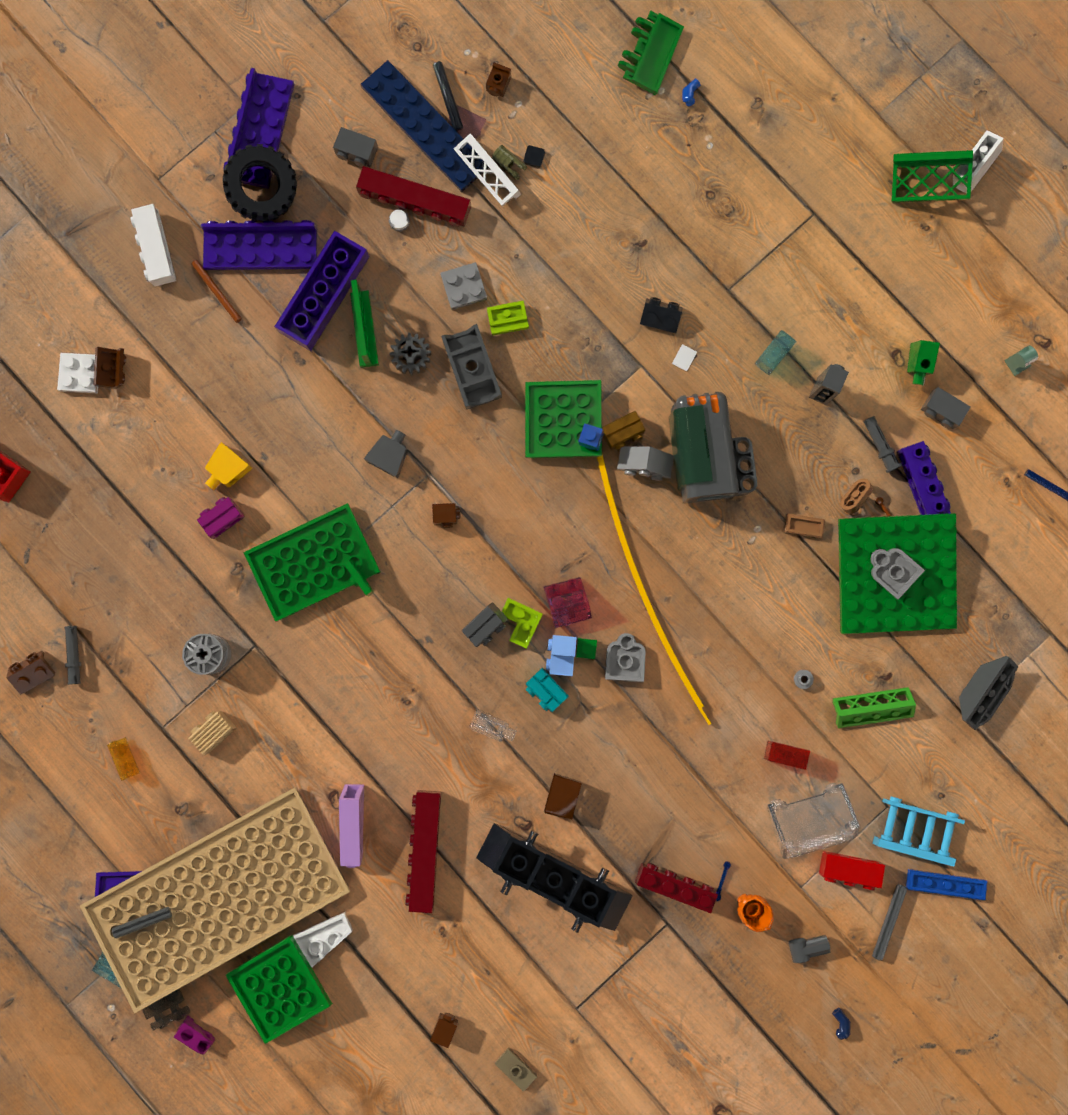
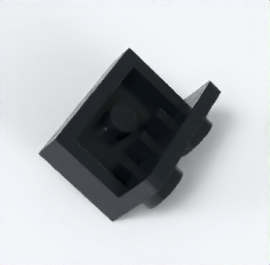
M656 297L646 298L640 324L676 333L683 307H680V304L675 302H661V299Z

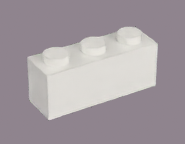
M988 130L972 149L971 191L1002 152L1004 138ZM960 165L956 173L961 178L968 172V165ZM953 175L954 186L959 181L955 175ZM961 182L956 188L967 193V187Z

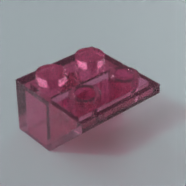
M580 577L544 587L555 628L592 618L589 601Z

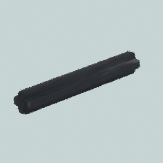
M441 61L435 62L433 68L452 126L455 131L462 130L463 124Z

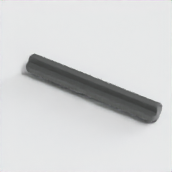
M898 884L895 888L872 954L873 958L880 961L884 958L907 892V887Z

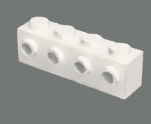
M154 204L131 209L133 216L130 219L132 226L137 231L135 239L138 246L141 247L142 252L139 255L142 263H145L146 270H144L146 280L154 287L175 282L176 277L159 210Z

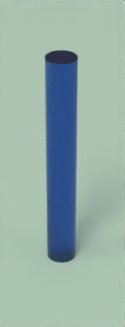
M1030 469L1025 472L1024 476L1068 501L1067 491Z

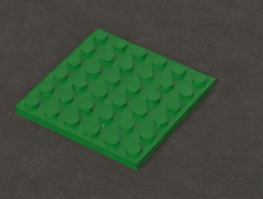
M955 513L838 519L840 633L957 629ZM892 548L900 549L925 570L899 599L892 596L871 575L873 565L870 558L875 550L883 549L888 551Z

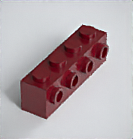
M649 862L647 865L641 863L635 879L637 886L712 913L718 896L714 891V887L704 883L701 886L696 884L694 879L686 876L684 879L677 876V873L667 869L666 871L659 870V866Z

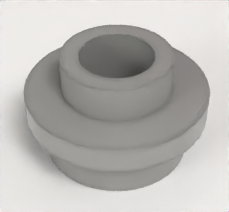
M799 670L794 675V683L800 689H807L813 684V675L807 670ZM802 676L807 677L806 683H802Z

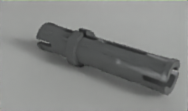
M65 626L67 655L65 668L68 671V685L81 684V662H79L77 626Z

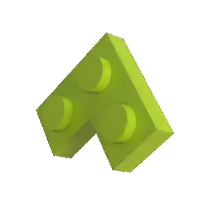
M508 598L502 612L509 620L517 623L509 641L527 649L543 614Z

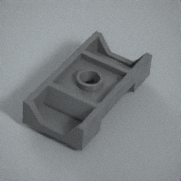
M475 324L468 330L454 335H442L441 338L466 410L502 398L478 325ZM468 362H475L477 368L469 371L466 368Z

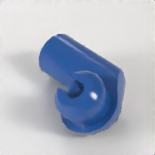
M696 78L682 90V100L686 103V106H692L695 103V98H693L694 91L701 86Z

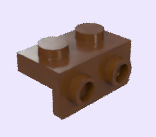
M103 347L95 348L94 386L117 389L124 384L125 373H123V365L126 363L124 348L117 350Z
M42 650L38 653H31L24 661L20 663L15 662L8 668L6 678L20 695L55 676V671L44 659L45 653Z

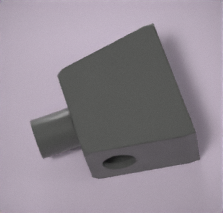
M399 430L395 431L391 439L382 435L365 456L364 460L398 479L408 452L407 447L401 445L406 435Z

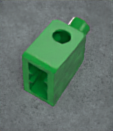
M919 340L910 344L907 373L914 374L912 384L924 386L925 376L934 373L940 346L939 342Z

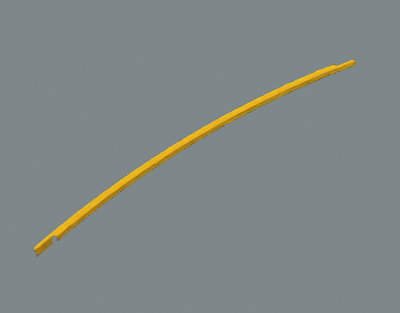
M602 453V457H597L615 527L631 573L653 625L676 671L706 722L710 725L711 721L704 710H702L704 705L681 667L642 584L620 522Z

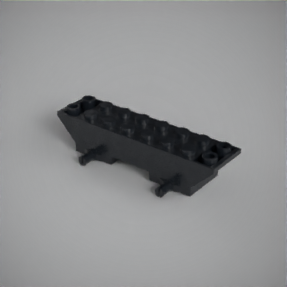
M496 823L492 825L476 859L505 880L500 890L501 893L508 895L512 885L533 891L572 913L576 920L571 929L579 933L583 922L591 923L598 928L603 927L613 931L616 930L633 895L605 881L609 870H605L602 867L599 875L595 876L534 844L539 834L537 832L534 834L533 830H531L528 838L525 839Z

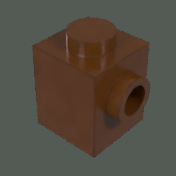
M455 503L432 504L434 525H441V528H452L453 524H457V519H460V508H456Z

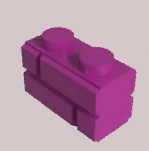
M229 497L220 498L216 501L215 507L211 510L207 508L199 514L201 517L197 521L211 539L217 538L245 517L235 502Z

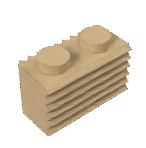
M222 711L211 712L205 718L207 721L202 726L199 724L191 730L192 735L188 739L202 755L209 754L236 729L235 725Z

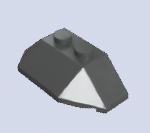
M1004 656L980 665L959 696L962 719L972 729L976 730L979 726L987 723L1010 691L1015 678V672L1018 669V665L1010 657Z

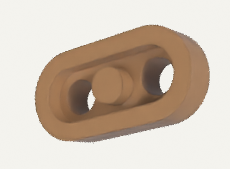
M867 479L857 480L842 498L840 505L846 513L852 514L857 512L871 495L873 486Z

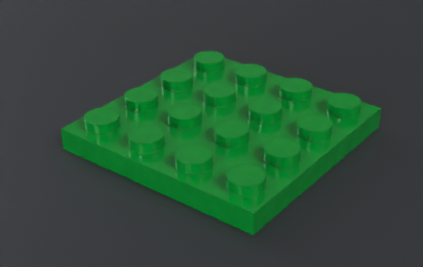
M601 380L525 382L526 458L602 457V441L598 451L580 446L578 442L584 423L602 429Z
M293 935L283 939L225 975L265 1044L332 1005L330 998Z

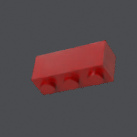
M823 851L819 874L824 877L825 881L832 883L840 880L844 881L843 884L855 887L856 884H861L863 888L868 890H875V887L882 889L885 864L879 861Z

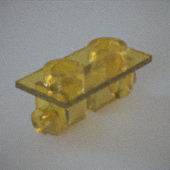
M126 737L107 745L121 781L140 773Z

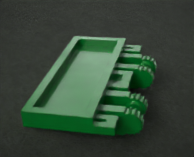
M650 11L647 17L648 20L638 17L635 21L638 26L649 33L634 27L631 33L638 38L633 52L624 50L622 53V57L635 64V66L620 60L618 67L625 71L623 76L625 80L656 95L684 26L661 13L657 14Z

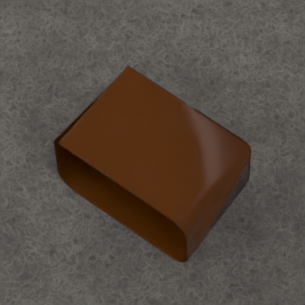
M554 773L544 813L572 820L582 783Z

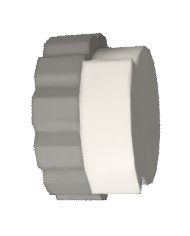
M395 210L389 216V224L395 231L401 232L409 226L408 214L403 210Z

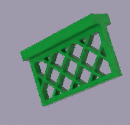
M973 150L894 154L892 202L970 200ZM960 165H968V172L961 178L955 170ZM940 166H946L950 171L941 179L935 171ZM920 167H926L930 171L923 179L915 173ZM898 168H907L911 172L903 180L897 176ZM953 173L959 181L950 188L944 180ZM933 174L939 182L933 188H930L924 181ZM914 175L920 182L911 190L905 182ZM962 182L967 187V194L957 195L953 190ZM942 183L948 191L943 196H938L934 190ZM923 184L929 191L924 196H917L914 191ZM902 185L910 191L904 197H896V190Z
M351 280L352 293H350L359 365L360 368L379 365L370 293L369 290L362 291L357 280Z

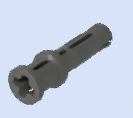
M875 416L863 421L879 451L878 457L882 459L886 467V473L903 466L902 463L898 462L894 454L895 450L892 447L890 448Z

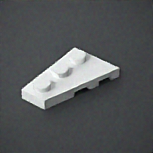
M344 912L296 933L293 937L310 966L313 967L346 938L353 929Z

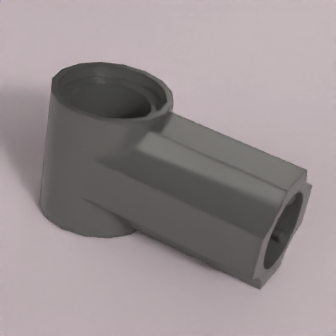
M826 935L809 939L797 938L788 942L793 963H804L809 961L811 957L831 953Z

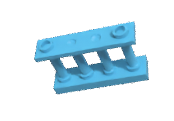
M890 796V800L883 798L882 802L890 805L884 834H881V838L874 836L872 844L949 866H955L956 859L951 857L948 851L955 822L965 823V820L958 818L959 814L947 811L945 815L904 804L902 799ZM898 807L909 810L903 839H900V843L893 841V837H891ZM917 812L928 815L922 844H919V848L912 846V842H910ZM936 817L947 820L941 849H938L937 853L931 851V847H929Z

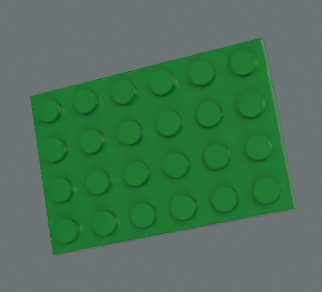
M348 503L243 552L275 622L354 586L350 580L352 575L344 566V563L349 560L354 562L365 579L381 573Z

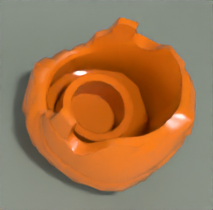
M742 894L739 896L737 911L741 921L754 932L770 930L774 914L769 903L760 895Z

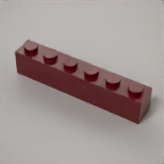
M365 166L362 167L356 185L358 194L365 199H377L381 204H393L400 210L409 209L417 215L423 216L425 214L431 216L433 220H444L455 227H465L471 209V200Z
M418 790L416 795H413L412 807H415V814L411 816V826H414V834H410L409 843L410 846H413L412 854H409L408 858L411 874L407 875V886H410V894H406L405 905L409 906L408 912L432 913L434 910L441 791Z

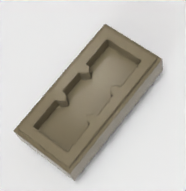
M509 1047L495 1061V1065L523 1092L537 1078V1074Z

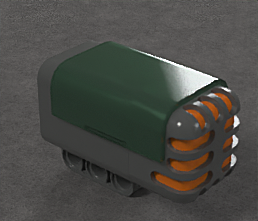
M715 392L711 395L704 393L701 396L697 394H692L690 397H686V395L680 396L671 408L669 426L677 488L682 493L683 503L728 499L734 496L748 495L753 492L757 487V476L752 442L746 437L732 438L728 402L725 394ZM738 443H743L746 446V451H740ZM741 462L748 464L747 471L741 469ZM743 481H748L751 484L750 490L743 487Z

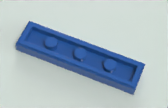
M908 869L906 887L908 890L986 900L987 880Z

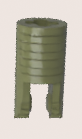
M503 145L499 146L492 155V159L516 180L520 178V175L511 168L512 165L516 163L523 170L527 168L521 160Z

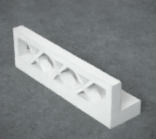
M471 133L454 148L456 153L502 207L513 197L517 199L521 195L515 185ZM468 143L472 147V155H463L460 150ZM474 159H482L484 161V170L474 168ZM486 173H492L496 176V184H488L486 182ZM498 187L506 188L510 192L503 200L498 196Z

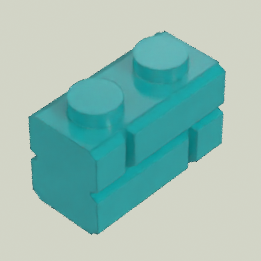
M543 668L525 683L528 686L525 690L532 697L536 695L541 700L539 705L546 712L548 710L553 712L569 697Z

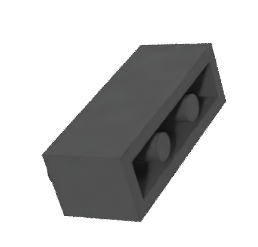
M831 364L817 377L809 398L827 405L840 394L849 372L844 370L845 368L841 365Z

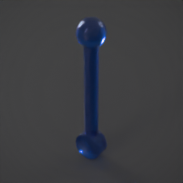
M728 861L723 864L724 870L716 892L718 894L716 901L721 900L722 886L727 871L731 867V863Z

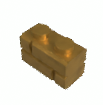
M636 411L602 427L604 431L603 437L610 450L615 448L616 451L620 450L621 447L627 446L625 443L630 440L636 442L642 439V434L646 431Z

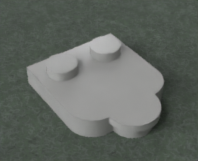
M892 548L888 551L878 549L871 554L870 560L873 565L871 575L873 579L896 599H899L925 571L900 549Z
M629 633L621 634L617 641L609 644L606 652L605 680L644 682L646 651L643 645L636 643L633 635Z

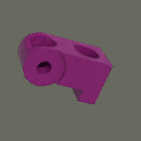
M187 1016L177 1029L174 1038L197 1053L204 1055L214 1043L215 1038L210 1032L203 1030L202 1027L193 1022V1018Z

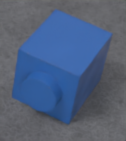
M584 423L578 441L579 445L598 451L604 435L603 429Z

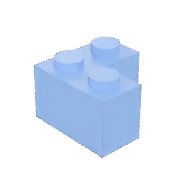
M553 635L552 639H548L547 651H551V658H547L546 670H549V674L573 676L577 637Z

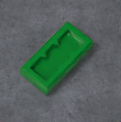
M349 560L344 563V566L352 575L350 580L354 586H359L366 596L372 595L374 590L354 562Z

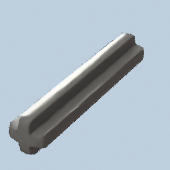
M166 907L116 926L112 929L113 937L117 939L166 920L172 916L171 909Z

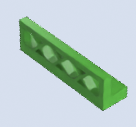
M909 687L833 698L832 701L837 713L836 725L838 728L912 718L916 709V703ZM898 695H906L908 700L901 701L896 697ZM878 698H885L889 701L882 704L877 700ZM859 701H866L870 704L863 707L858 703ZM846 703L851 707L841 710L839 704Z

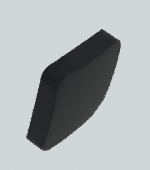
M531 145L527 146L523 160L524 164L540 168L545 150Z

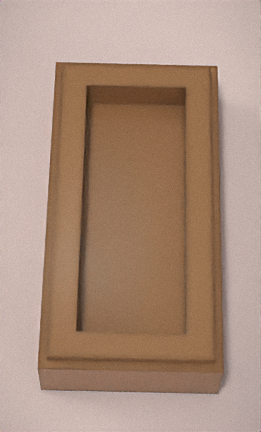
M787 513L784 533L822 539L825 519Z

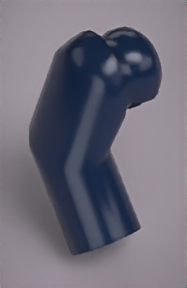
M836 1008L832 1012L833 1016L840 1023L836 1036L840 1040L847 1039L850 1036L851 1022L840 1008Z

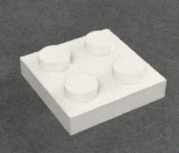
M60 353L57 390L60 392L98 394V386L93 385L95 355Z

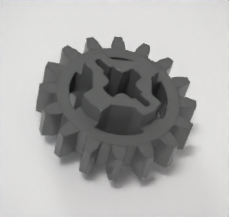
M408 333L406 338L402 334L400 341L395 339L396 346L391 345V349L394 352H390V356L393 357L391 360L392 364H397V370L402 368L403 374L408 370L413 375L414 370L420 373L421 367L427 368L425 362L430 363V358L427 356L431 355V351L427 350L430 346L428 343L424 344V337L419 340L418 334L412 337L411 333ZM414 343L420 345L421 348L415 347ZM409 351H413L412 357H408ZM399 359L405 360L407 365L403 364Z

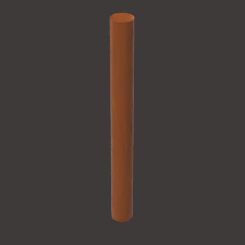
M194 260L191 265L236 323L242 320L240 315L199 261Z

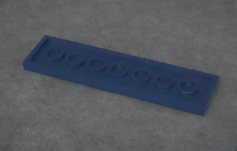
M389 60L361 83V88L461 193L478 178L454 150L464 139ZM467 143L460 151L463 155H472V147ZM474 159V168L484 170V161L482 159Z

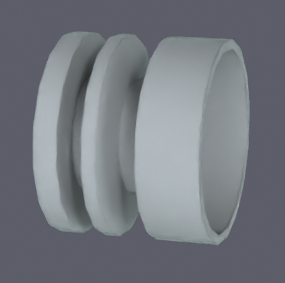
M198 634L191 637L185 643L182 659L185 666L193 673L198 675L216 674L228 666L231 659V649L223 637L215 634ZM204 651H207V652H208V655H206L205 657H202V656H201V653H204Z

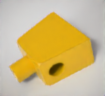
M221 442L205 466V469L212 474L205 484L212 490H215L220 483L231 487L251 471L252 467Z

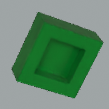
M578 638L576 657L595 659L597 640Z

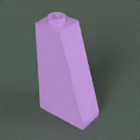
M345 784L339 798L340 866H346L347 868L360 866L363 858L364 785Z

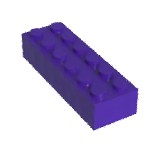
M334 230L274 326L277 331L312 351L351 288V280H356L370 256L367 249Z

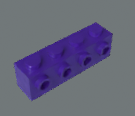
M924 441L898 450L897 454L903 465V470L920 515L951 513L950 502L944 496L943 484L938 480L936 465L932 463L930 449L925 445Z

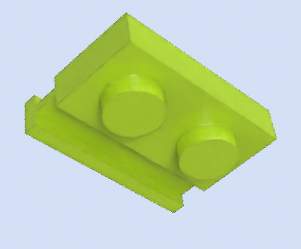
M524 300L487 307L492 336L529 329Z

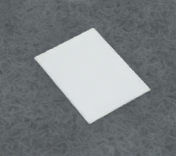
M682 344L672 364L687 371L697 352Z

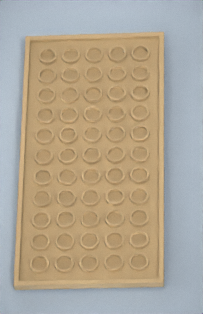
M295 787L80 905V908L135 1014L349 893L350 889ZM170 907L172 912L170 918L117 939L113 937L112 929L114 927Z

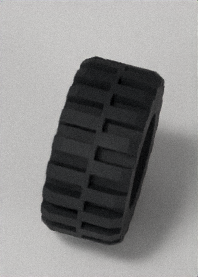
M257 144L254 147L247 145L243 150L241 148L238 149L234 156L231 155L228 159V163L224 167L223 189L232 209L235 212H239L245 219L250 218L254 222H257V220L262 222L271 219L276 220L291 207L297 188L295 170L291 167V162L284 158L283 153L280 151L276 152L271 146H268V148L263 147V144ZM261 166L268 168L275 174L278 180V190L270 200L255 201L249 198L243 191L242 177L249 168Z

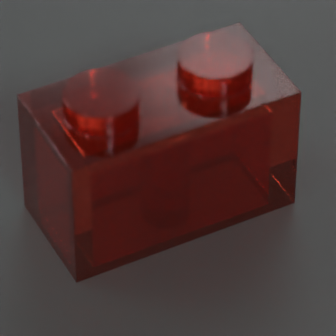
M768 740L764 759L806 770L810 750Z

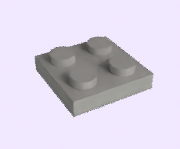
M476 262L440 273L451 310L487 300Z

